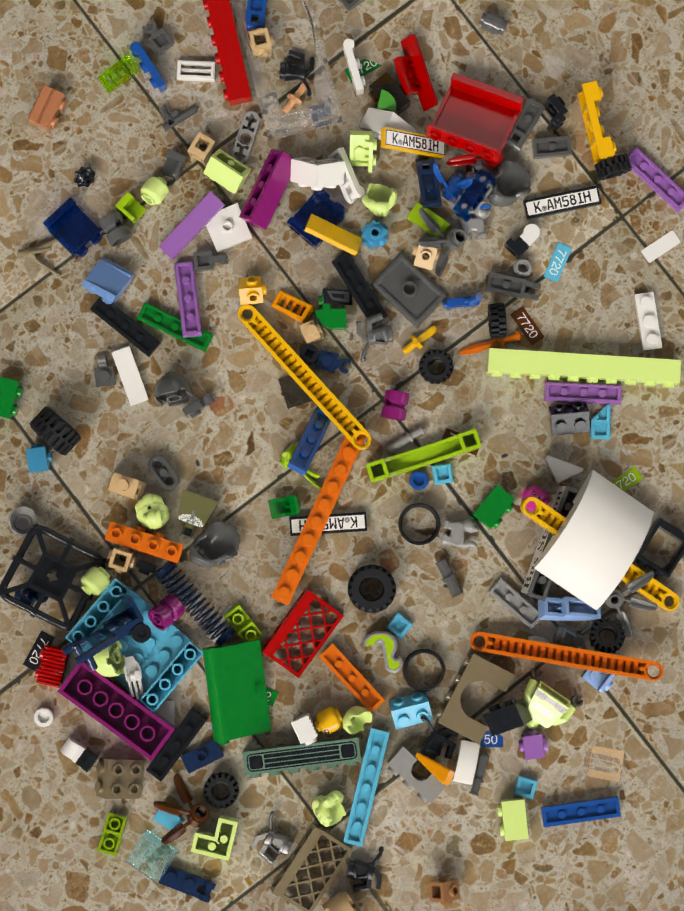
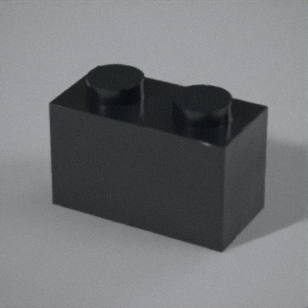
M515 698L505 701L503 706H500L498 703L488 708L489 711L483 716L492 736L524 726L532 720L523 698L517 701Z

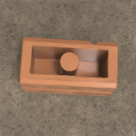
M43 85L28 116V121L51 132L52 128H56L58 125L60 111H64L67 101L65 95Z

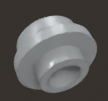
M525 258L518 259L513 266L514 273L522 278L529 276L533 269L532 263ZM524 265L526 271H521L519 266Z

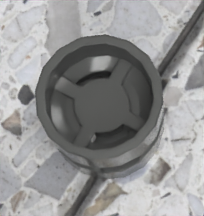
M120 211L110 213L98 222L103 232L107 233L106 238L111 247L120 245L133 236L128 225H124L125 220Z

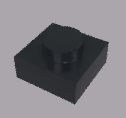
M140 559L135 564V567L139 568L138 572L148 576L150 573L155 574L157 566Z

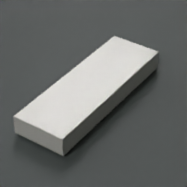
M130 346L111 352L130 406L148 401L149 398Z

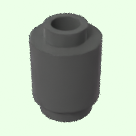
M488 11L487 14L483 13L479 24L482 25L481 29L495 35H503L508 21L504 20L505 17Z

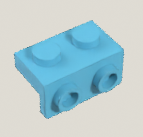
M426 691L415 692L411 695L396 697L388 701L396 730L424 723L420 719L421 716H425L429 721L433 720Z

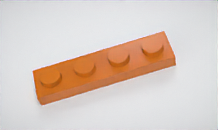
M333 643L319 655V658L371 713L385 701Z

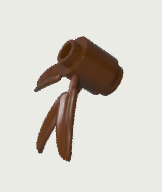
M178 774L174 775V783L184 804L188 803L190 811L184 810L181 805L154 801L153 805L155 808L176 816H180L182 813L187 814V822L185 824L179 823L161 839V843L164 845L183 835L187 831L186 827L188 825L200 827L209 818L207 806L204 804L192 805V796Z

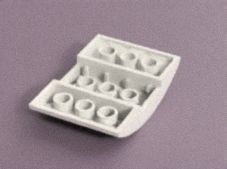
M591 470L573 501L572 509L557 534L553 535L534 569L597 610L614 591L634 561L648 533L654 512L596 471Z

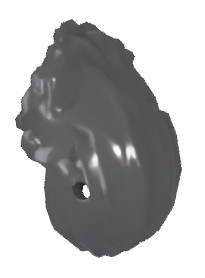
M508 159L499 164L498 169L489 179L493 186L487 196L490 204L507 207L515 202L517 203V200L524 194L530 193L531 176L524 165H520L518 161L515 163L513 160ZM490 186L488 188H485V193H487Z
M218 520L209 523L190 546L192 562L200 567L212 568L221 565L228 558L231 559L237 556L241 540L240 535L236 532V528H232L231 524H226L225 521Z

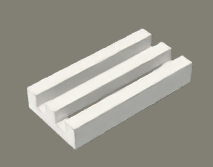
M177 60V80L215 82L216 63L215 61ZM181 66H203L211 67V69H186L181 68ZM181 73L211 74V76L181 75Z

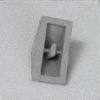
M548 455L544 458L555 484L583 471L582 467Z

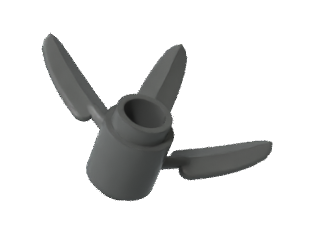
M420 208L419 214L425 225L432 233L438 232L441 237L421 238L418 240V244L422 247L441 246L445 253H440L435 267L436 276L441 277L449 260L448 253L462 247L467 240V236L461 229H453L444 234L439 229V225L424 209Z
M649 571L631 581L623 591L617 586L605 600L608 607L617 609L616 618L618 623L623 625L622 629H625L624 634L627 637H631L633 632L626 612L620 609L623 602H628L630 607L654 611L658 606L637 597L626 598L623 594L628 591L634 593L646 585L654 577L653 571Z

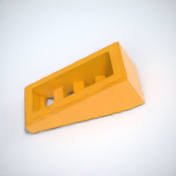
M282 290L279 291L271 305L272 308L302 324L309 322L315 312V308L311 304ZM284 297L287 298L284 305L281 307L280 304L282 303ZM292 301L293 303H292L290 309L287 310V308H288L290 302ZM300 305L298 311L295 314L294 311L296 310L297 306Z
M419 752L416 753L415 757L442 784L447 786L450 784L455 774L453 770Z

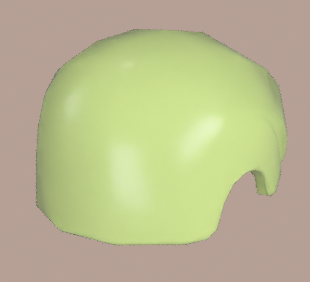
M353 706L347 710L343 717V728L349 734H357L359 731H364V724L372 722L373 714L364 707Z

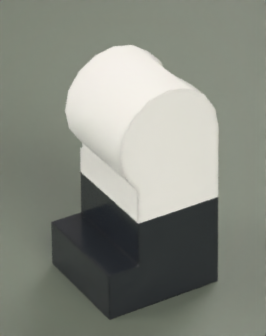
M528 224L515 241L510 238L504 247L518 259L537 240L540 235V229L535 224Z
M70 737L60 749L62 754L70 758L86 772L92 768L99 758V755Z

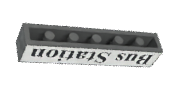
M559 485L551 508L566 518L574 505L573 501L579 490L567 485ZM544 528L520 592L541 601H545L552 580L534 569L535 564L553 536Z

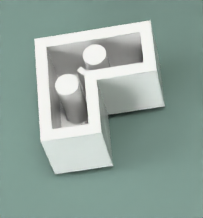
M368 108L359 126L363 131H373V139L378 138L379 140H381V128L384 127L413 133L417 131L394 112L375 108Z
M308 157L291 159L290 181L298 183L300 187L310 186L311 190H322V187L336 188V185L344 184L345 161L334 158L316 160Z

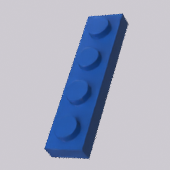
M318 406L315 408L287 467L303 476L306 474L331 422Z
M618 796L541 807L543 827L621 817Z

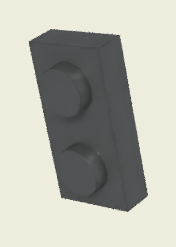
M570 135L532 139L533 159L571 156Z

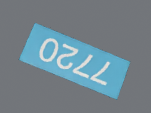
M558 242L543 277L558 282L572 250L571 247Z

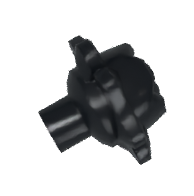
M90 166L86 168L80 167L75 172L74 182L77 183L78 187H89L94 182L95 171Z

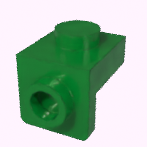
M297 495L268 500L272 519L300 513V501L297 499Z

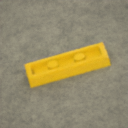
M312 213L304 231L354 256L357 254L362 238Z

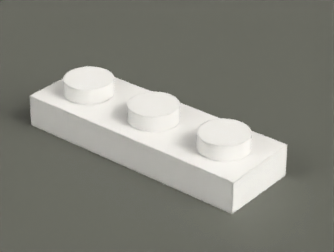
M654 292L635 294L633 296L642 352L661 349L662 342Z

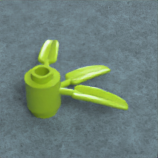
M298 442L292 443L279 455L281 457L279 462L285 469L288 468L287 465ZM308 468L304 477L314 486L321 489L322 486L309 476L319 478L320 475Z

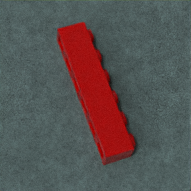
M202 0L204 9L209 10L210 16L206 18L208 27L213 28L214 35L210 36L213 47L217 46L218 53L214 54L217 65L221 64L222 71H219L221 83L225 82L226 89L223 90L225 101L229 100L230 106L250 102L252 97L230 0Z

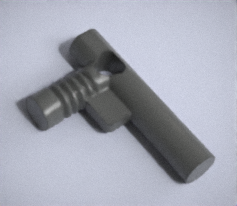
M165 105L159 108L162 116L166 119V123L162 125L165 132L198 112L195 106L181 114L177 110L169 113ZM169 120H172L174 123L169 125Z

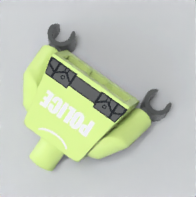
M536 668L531 671L532 679H529L524 690V701L532 718L526 725L530 729L535 730L539 724L549 728L551 725L556 726L567 722L576 711L575 708L583 705V700L575 704L574 700L578 695H574L568 700L541 680L538 683L537 680L542 678L543 671L539 677H536L534 675Z

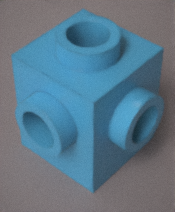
M373 220L370 224L367 222L361 230L363 233L361 237L363 244L375 250L380 246L383 247L389 239L387 237V226L380 221L376 222ZM375 230L379 234L377 236H373L371 232Z

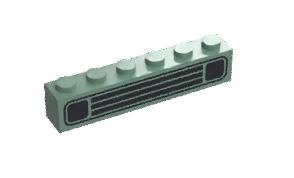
M358 736L316 741L307 746L305 743L243 750L242 752L245 776L250 775V778L262 777V773H269V776L280 775L281 771L286 770L289 773H297L302 768L314 771L319 770V766L326 765L327 768L339 767L338 764L346 763V766L358 765V761H361Z

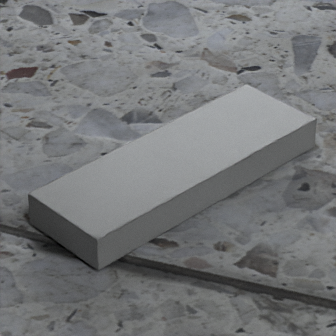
M501 577L489 589L488 592L530 630L540 621L538 620V610Z

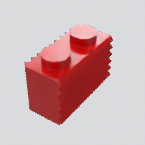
M49 644L45 645V648H41L39 659H42L40 667L37 666L34 678H37L36 683L60 688L69 653L64 655L61 650L62 647Z

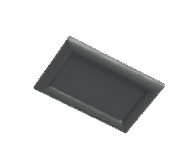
M402 252L370 284L416 328L448 296L417 266H414V263Z

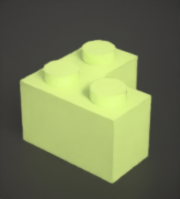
M220 815L215 833L197 829L191 852L229 861L239 819Z

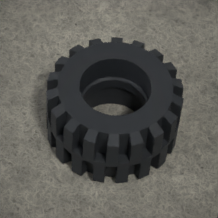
M46 406L29 423L32 430L61 455L66 456L81 440L80 434L71 425Z
M378 565L360 567L352 574L348 582L349 598L353 605L363 612L378 613L385 610L393 602L396 594V584L393 576L388 570ZM374 577L381 581L383 593L378 599L367 600L362 596L360 586L366 578Z

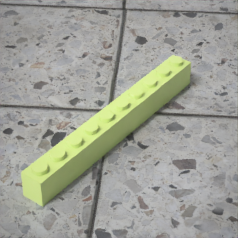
M489 348L487 373H491L492 377H502L503 374H510V378H522V375L529 376V379H541L542 376L548 377V380L559 381L560 378H567V381L579 382V379H587L586 382L598 383V380H606V384H617V381L625 382V385H636V382L644 383V386L654 387L655 384H663L665 388H674L675 385L680 383L681 360Z

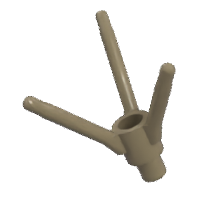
M57 238L32 248L18 250V257L31 259V261L39 264L57 277L61 276L60 273L38 259L39 253L52 250L51 247L46 246L58 241Z

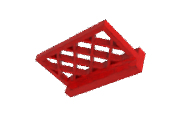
M305 588L261 648V651L299 678L344 615ZM315 599L320 603L321 611L310 613L309 605ZM333 612L338 616L333 623L326 624L324 613ZM322 614L323 624L312 626L311 615ZM308 616L310 627L299 628L298 620L301 617ZM324 627L325 635L320 639H314L313 629ZM310 629L312 640L301 642L300 631ZM291 632H297L298 642L288 644L287 635ZM312 643L313 651L311 654L303 655L302 644ZM299 645L300 656L290 657L288 647ZM286 647L287 658L278 659L274 656L278 648ZM301 658L302 666L296 672L291 668L290 660Z

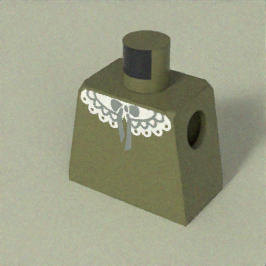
M183 489L177 520L185 522L181 534L192 537L196 527L204 529L219 502Z

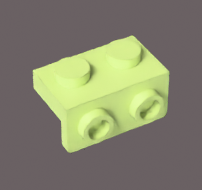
M350 130L351 166H368V173H372V166H376V154H373V150H377V139H373V131Z

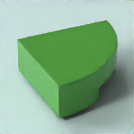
M382 89L377 109L396 113L394 97Z

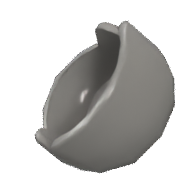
M27 506L16 507L8 517V525L11 531L19 536L27 535L33 525L38 523L34 510Z

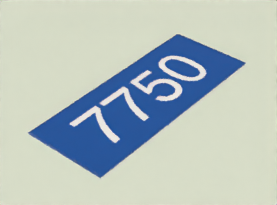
M486 731L480 742V747H503V736L500 734L492 736L491 732ZM465 737V741L474 742Z

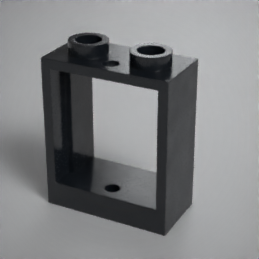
M657 518L635 557L637 559L636 563L643 568L648 566L653 569L654 575L661 579L663 576L669 578L684 554V532L662 518ZM658 528L681 542L665 570L642 556Z

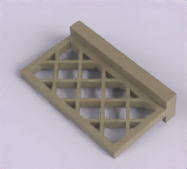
M312 823L270 887L272 893L282 897L302 911H313L353 849L321 829L315 823ZM321 835L328 838L329 846L318 847L317 841ZM341 846L346 849L343 856L334 857L333 848ZM330 849L332 859L321 861L319 851ZM317 852L319 862L308 864V855ZM333 862L334 870L332 873L324 874L322 865ZM320 865L321 875L310 877L309 868ZM306 869L308 878L297 881L296 874L298 870ZM322 879L323 887L313 891L311 881ZM309 882L311 892L300 894L298 884ZM296 885L297 895L289 897L284 894L287 887ZM312 895L313 902L310 907L307 908L302 905L301 898Z

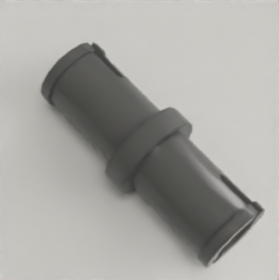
M447 558L436 562L435 564L443 577L442 581L446 583L452 598L462 594L463 590L456 579L457 575L453 573Z

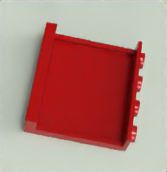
M453 73L450 87L432 123L427 124V137L434 141L446 143L451 147L463 149L467 153L482 156L486 160L498 162L523 110L524 97Z

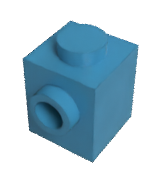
M42 444L31 445V449H26L30 473L51 470L50 462H53L51 450L48 451V448L42 447Z

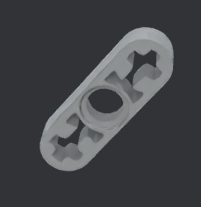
M249 111L243 116L231 156L237 160L235 155L240 154L241 147H243V156L245 158H241L240 162L244 165L249 160L260 125V117L254 111ZM251 117H254L255 121H257L251 125V130H254V132L248 130L249 122L247 119H251ZM243 134L251 136L249 143L241 142L240 138Z

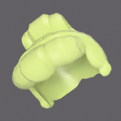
M370 183L366 195L362 198V202L375 216L385 217L396 204L398 193L394 188L378 183Z
M146 494L135 505L136 518L146 529L158 530L169 520V508L164 504L162 497L157 494Z
M335 790L326 796H317L312 802L315 816L325 827L338 823L343 816L347 815L345 807L341 803L344 800V795L340 791Z

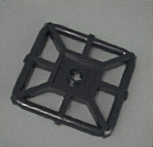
M35 524L28 531L16 555H13L11 559L13 561L0 584V597L7 603L29 613L33 618L37 617L59 629L70 631L78 622L89 599L91 600L93 594L88 595L82 588L72 584V581L79 571L95 566L105 569L106 559L99 553L75 542V539L72 537L69 539L46 526ZM41 533L66 545L60 558L47 552ZM35 535L42 552L37 566L23 559ZM70 548L95 561L76 567L64 560ZM20 564L33 570L28 582L7 588ZM55 572L58 580L50 582L47 574ZM26 588H31L41 593L34 607L9 594ZM68 589L82 595L70 620L63 602ZM45 596L58 602L64 622L39 610Z

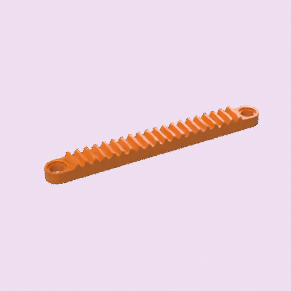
M475 632L470 637L471 647L478 652L648 681H657L663 675L662 665L651 660L485 632ZM477 636H482L485 639V644L482 647H477L474 644V639ZM650 666L658 667L659 674L656 677L648 674Z

